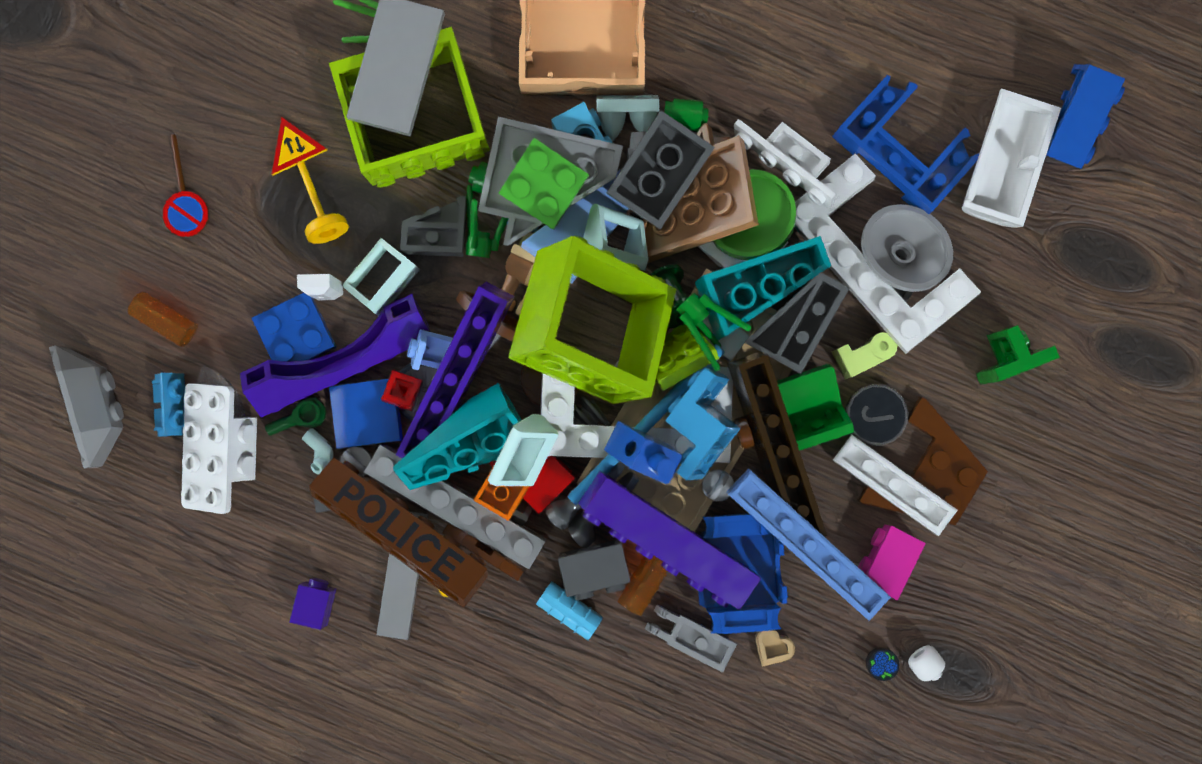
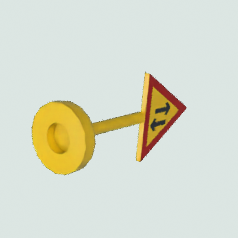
M281 117L271 175L274 176L295 165L298 166L318 216L306 226V238L308 242L313 244L335 240L348 231L349 225L343 215L334 213L325 215L304 162L328 149Z

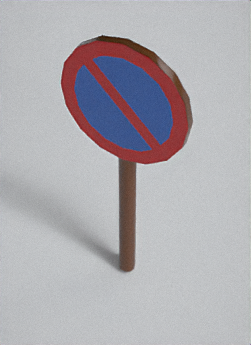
M171 134L170 140L179 192L166 200L163 207V220L166 227L172 233L180 237H192L199 234L206 227L209 220V209L200 195L185 190L177 137L175 134Z

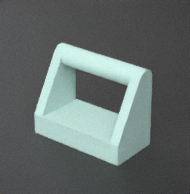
M598 204L592 205L583 238L588 241L589 245L599 250L610 251L615 255V258L625 263L635 264L640 267V270L645 271L648 262V251L644 221ZM605 221L629 228L624 251L608 246Z
M380 238L342 286L379 316L383 307L396 300L420 269ZM388 251L401 264L373 298L369 300L355 288L383 254Z
M532 414L513 425L489 475L488 482L495 486L534 485L559 435L543 415Z

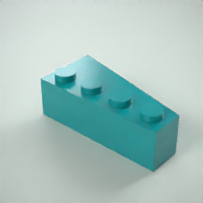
M819 236L703 275L695 282L700 298L706 294L714 303L746 323L832 265L822 238ZM706 309L710 313L707 318L717 340L724 338L739 328V326L712 309Z

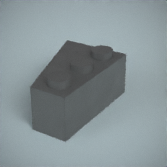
M820 272L744 343L764 354H768L771 358L801 374L846 296L849 287Z

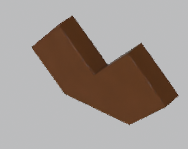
M447 524L442 534L452 536L465 549L478 555L516 581L519 580L523 573L522 568L452 524Z

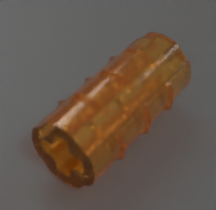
M146 292L138 293L128 307V314L180 347H185L197 332L198 325L186 318V315H181L173 310V307H168L160 302V299H156Z
M645 556L640 559V564L635 572L632 573L631 582L625 586L617 601L621 606L636 615L642 616L648 604L651 603L654 594L659 590L664 577L667 576L668 571L661 566L663 561L656 556H653L651 560Z

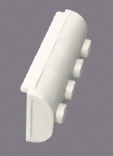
M1002 88L1000 89L962 206V210L965 213L1001 226L1015 228L1024 226L1058 120L1060 107Z

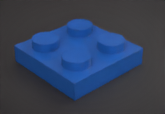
M302 293L252 317L271 360L304 361L314 359L337 348L314 298L306 293Z

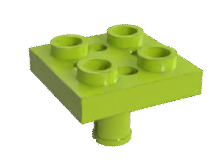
M685 324L677 326L665 337L655 380L663 391L711 364ZM701 334L709 349L713 353L715 359L718 360L719 356L717 354L716 349Z

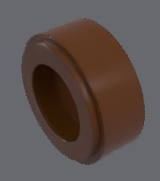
M742 416L734 419L733 422L741 428L736 434L741 448L747 449L755 446L746 417Z

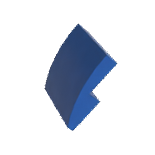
M389 379L329 387L336 449L403 440L399 407L382 402L381 400Z

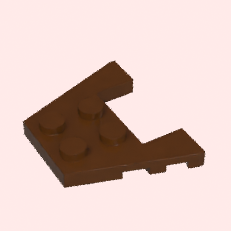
M919 397L906 422L932 437V441L912 472L911 477L958 510L948 523L956 525L988 471L927 399ZM867 485L857 500L862 504L905 513Z

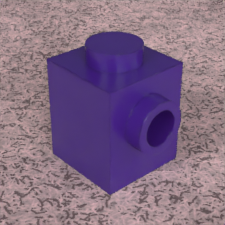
M310 578L309 582L306 581L299 584L289 623L318 630L326 627L337 588L328 587V581L317 578Z

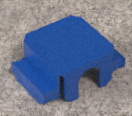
M749 513L701 516L705 521L706 527L700 536L752 569L761 577V580L740 610L731 604L727 608L721 606L711 598L713 593L706 588L702 592L698 591L699 605L705 607L711 615L712 628L709 632L711 634H729L781 629L778 623V614L781 607L776 603L780 601L782 604H787L788 597L787 586L782 582L780 571V556L784 555V544Z

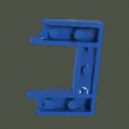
M887 75L838 128L832 138L852 155H857L858 153L862 155L905 193L901 198L908 205L920 208L930 214L975 164L979 153L969 157L962 141L971 135L969 130L964 128L929 167L925 166L882 128L918 87L912 82L907 84L905 91L888 86L891 76Z

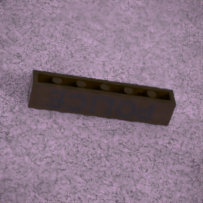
M754 353L727 363L744 416L753 436L755 449L767 485L826 537L827 533L768 354Z

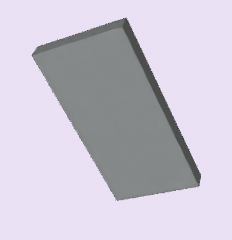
M379 0L346 117L348 120L411 137L444 20V10L407 0Z

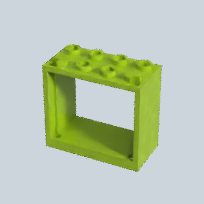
M452 27L440 30L430 68L453 61L474 132L376 162L364 124L348 120L346 117L364 53L329 63L360 171L372 186L387 187L394 184L395 179L405 176L408 179L417 178L424 175L425 170L435 167L438 170L447 169L454 166L455 161L465 158L467 161L477 160L484 157L485 152L490 151L461 51Z
M571 236L539 249L535 257L508 358L612 404L652 397L677 289L666 284L665 280L660 277L650 276L640 271L639 266L625 263L615 258L612 252L599 250L589 245L586 239L579 236ZM572 274L632 303L617 367L555 340Z

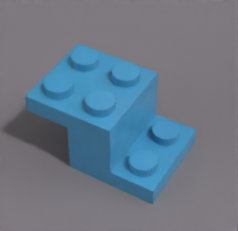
M704 368L703 371L698 370L688 382L689 390L683 398L679 396L673 401L668 409L670 415L665 420L696 445L694 449L689 447L683 453L680 462L681 466L676 471L685 480L703 479L741 429L711 405L730 379L720 371Z

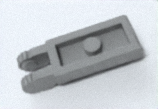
M656 605L654 612L675 624L670 633L657 624L649 622L645 630L665 640L666 644L720 672H724L737 646L736 642L721 634H711L709 632L711 629L682 614L677 615L660 605Z

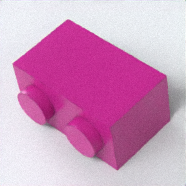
M884 524L882 529L878 528L871 539L873 548L868 557L864 556L858 568L891 598L898 601L926 543L893 526Z

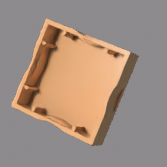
M520 0L522 31L519 39V87L521 94L644 95L645 0Z

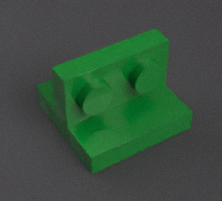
M1017 325L987 335L998 365L977 372L976 376L980 385L1000 382L1058 359L1060 356L1055 346L1029 352V338Z

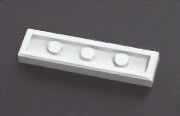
M852 434L833 459L835 463L936 536L941 534L958 511Z

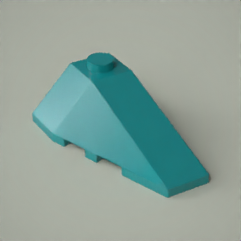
M497 383L470 398L393 466V470L409 490L446 480L451 473L467 469L469 473L479 470L478 465L497 461L513 425L522 419L512 401L500 384Z

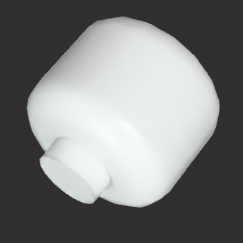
M930 645L917 649L908 661L909 667L921 681L938 680L945 668L944 659Z

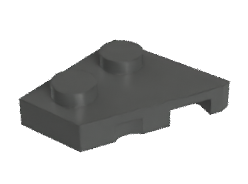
M459 196L456 198L457 201L441 208L438 205L427 210L423 215H415L403 220L400 244L401 254L464 257L467 213L466 196Z

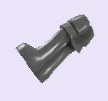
M619 461L607 475L616 480L622 473L624 464ZM630 471L618 483L633 492L639 482V478L634 472ZM568 497L550 503L546 507V514L557 528L565 530L569 526L572 538L583 548H588L594 543L596 539L594 524L582 516L585 511L576 515L581 508L579 504L575 505Z

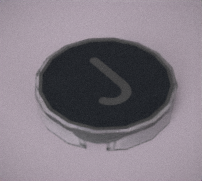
M870 384L859 388L853 393L845 406V411L853 422L854 433L851 434L866 445L883 446L894 442L903 434L908 423V408L904 398L897 390L884 384Z

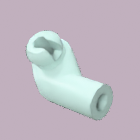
M311 428L304 434L302 440L314 450V460L311 464V469L315 474L319 475L333 459V446Z

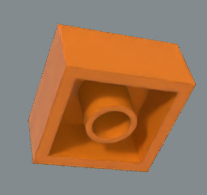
M488 475L474 501L509 521L530 486H495L488 482Z

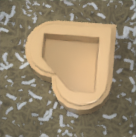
M776 630L756 632L755 643L762 667L787 661L794 655V643L787 636L779 635Z

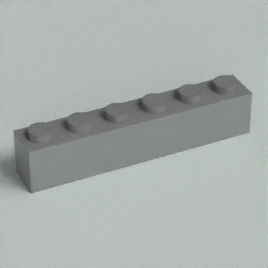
M379 445L364 473L520 565L530 569L547 538L525 525L521 526L511 519L508 521L475 502V496L448 480L409 490L393 470V466L402 459L396 456L397 450L388 445Z

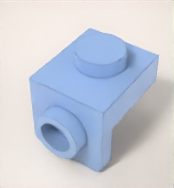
M420 329L417 340L411 339L408 347L407 357L411 358L412 369L419 370L420 365L438 369L453 338Z

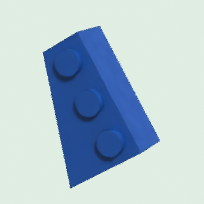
M1090 64L1073 65L1071 74L1076 75L1070 90H1064L1060 100L1064 101L1046 154L1048 157L1082 169L1083 165L1088 164L1095 153L1093 144L1098 134L1102 135L1110 121V117H1108L1109 111L1113 104L1116 105L1120 101L1125 87L1122 85L1126 78Z

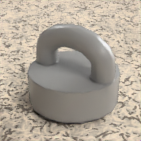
M352 447L343 452L340 462H350L359 470L360 473L358 475L364 477L367 475L364 471L371 461L372 455L365 448Z
M712 470L704 476L702 490L709 499L723 501L730 497L727 491L734 484V481L727 472Z

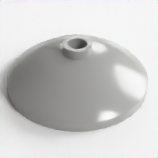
M903 204L884 207L871 216L863 229L861 248L868 266L878 278L894 288L911 292L924 291L939 284L951 269L953 246L947 231L935 217L920 208Z

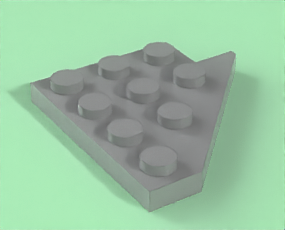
M498 117L478 211L509 218L503 245L509 246L544 224L498 194L533 138L589 174L588 179L570 206L616 178L623 146Z

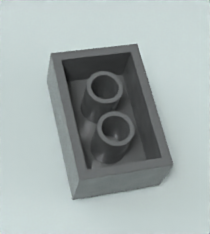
M660 111L606 194L656 228L661 229L715 147L663 111Z

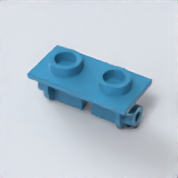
M184 373L155 374V380L152 381L154 403H161V408L154 409V431H157V437L183 435Z

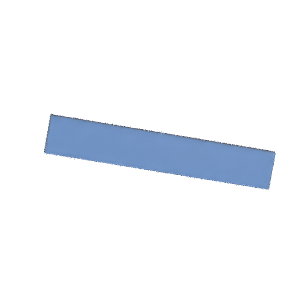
M749 468L727 491L729 496L867 620L870 621L891 598Z

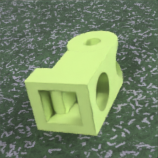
M882 332L867 339L865 345L853 351L849 344L831 353L844 378L848 379L893 357L898 345L888 333Z

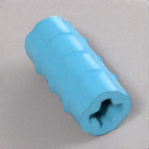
M552 581L536 603L548 615H552L561 624H565L574 633L579 634L587 641L603 619L591 607H588L580 600H575L574 596L567 597L565 589H562Z

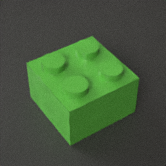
M533 138L498 194L554 230L588 179L589 174Z

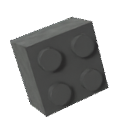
M618 539L559 554L558 562L567 597L574 596L575 600L587 599L594 596L593 592L595 590L606 588L607 593L625 589V583L631 582L622 542Z

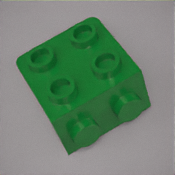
M825 364L804 371L801 374L798 373L777 380L799 451L854 433L853 422L842 406L835 369L831 364Z

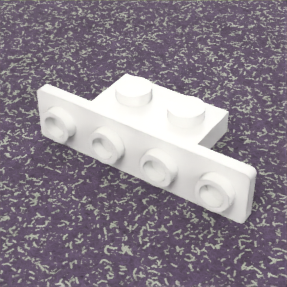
M739 119L734 123L735 137L740 136L744 140L745 149L751 148L759 154L760 160L770 168L776 167L780 170L788 183L795 187L798 185L807 191L808 197L817 205L821 206L824 204L829 209L834 205L836 194L816 179L830 164L831 158L783 122L767 139H764Z

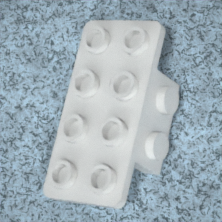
M195 383L185 386L181 503L186 509L219 514L229 513L231 510L232 482L255 480L257 417H234V389L230 386Z

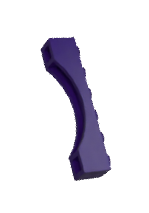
M410 294L384 306L377 319L364 334L353 343L336 352L304 361L267 360L241 372L242 392L260 417L278 412L287 405L300 399H306L313 393L326 387L334 386L354 374L362 373L368 368L385 360H390L408 350L411 339L417 340L420 329L431 332L428 322L413 294Z

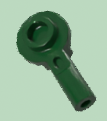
M308 397L298 402L296 408L293 409L292 414L266 424L265 430L271 436L296 425L306 428L318 427L326 418V407L317 398Z

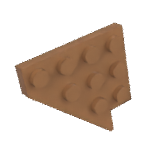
M707 123L701 126L696 135L715 148L661 229L656 228L643 219L648 251L647 263L759 225L745 143L740 136L714 145L712 128Z

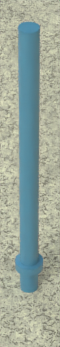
M717 344L713 346L720 358L725 352ZM709 364V365H707L706 367H704V368L714 369L711 364ZM695 373L678 382L634 428L647 433L668 412L673 401L679 396L682 397L689 390L688 382ZM632 442L627 450H631L636 445V442ZM608 454L567 497L577 505L598 472L602 471L607 475L619 460Z

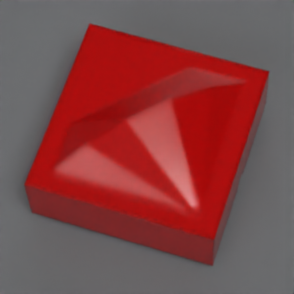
M392 370L381 398L382 402L412 411L423 380Z

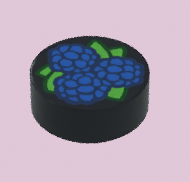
M879 647L873 649L867 655L866 668L875 679L888 681L894 678L899 671L898 657L891 650Z

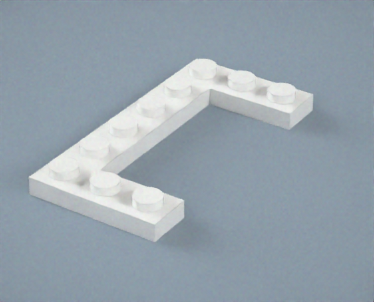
M854 154L820 181L836 194L834 205L830 209L824 204L820 206L814 203L808 197L807 192L795 201V229L805 241L821 236L832 265L829 268L845 286L849 287V291L901 350L907 354L975 299L981 291L961 269H958L910 308L892 286L883 282L874 274L861 251L829 217L875 180V174Z
M720 367L719 371L730 380L711 405L732 421L733 380L729 368ZM542 373L540 415H543L559 433L548 456L605 458L608 453L604 451V448L615 426L573 424L575 387ZM651 428L646 433L668 443L682 455L689 447L694 449L696 446L676 429ZM731 442L716 462L730 463ZM636 445L630 450L631 452H635Z

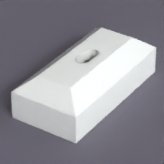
M331 274L297 275V288L317 300H335L343 295V282Z

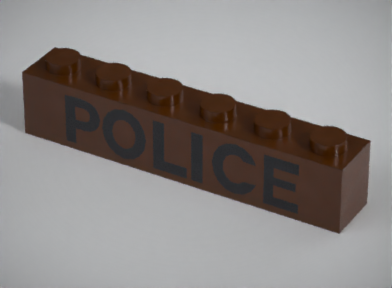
M333 458L309 485L312 497L464 608L487 579L488 569L485 567V561L474 553L468 555L459 548L461 545L448 534L442 536L433 530L435 526L424 516L420 515L417 518L408 511L410 508L401 499L394 497L392 500L383 493V487L373 479L368 481L358 475L360 473L359 470L350 462L344 461L341 463L336 458Z

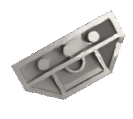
M60 346L49 347L72 431L81 456L83 469L102 467L124 428L122 424V419L124 418L123 409L119 402L116 401L113 392L115 389L114 378L107 371V368L69 348Z

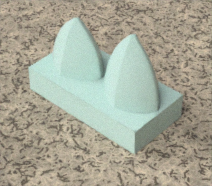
M597 95V112L602 124L601 127L606 136L608 135L612 141L616 139L625 123L626 112H629L632 124L638 132H647L655 120L657 112H659V96Z

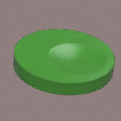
M749 170L759 225L712 241L719 250L730 257L750 260L780 250L794 231L796 224L794 197L788 186L781 179L766 171Z

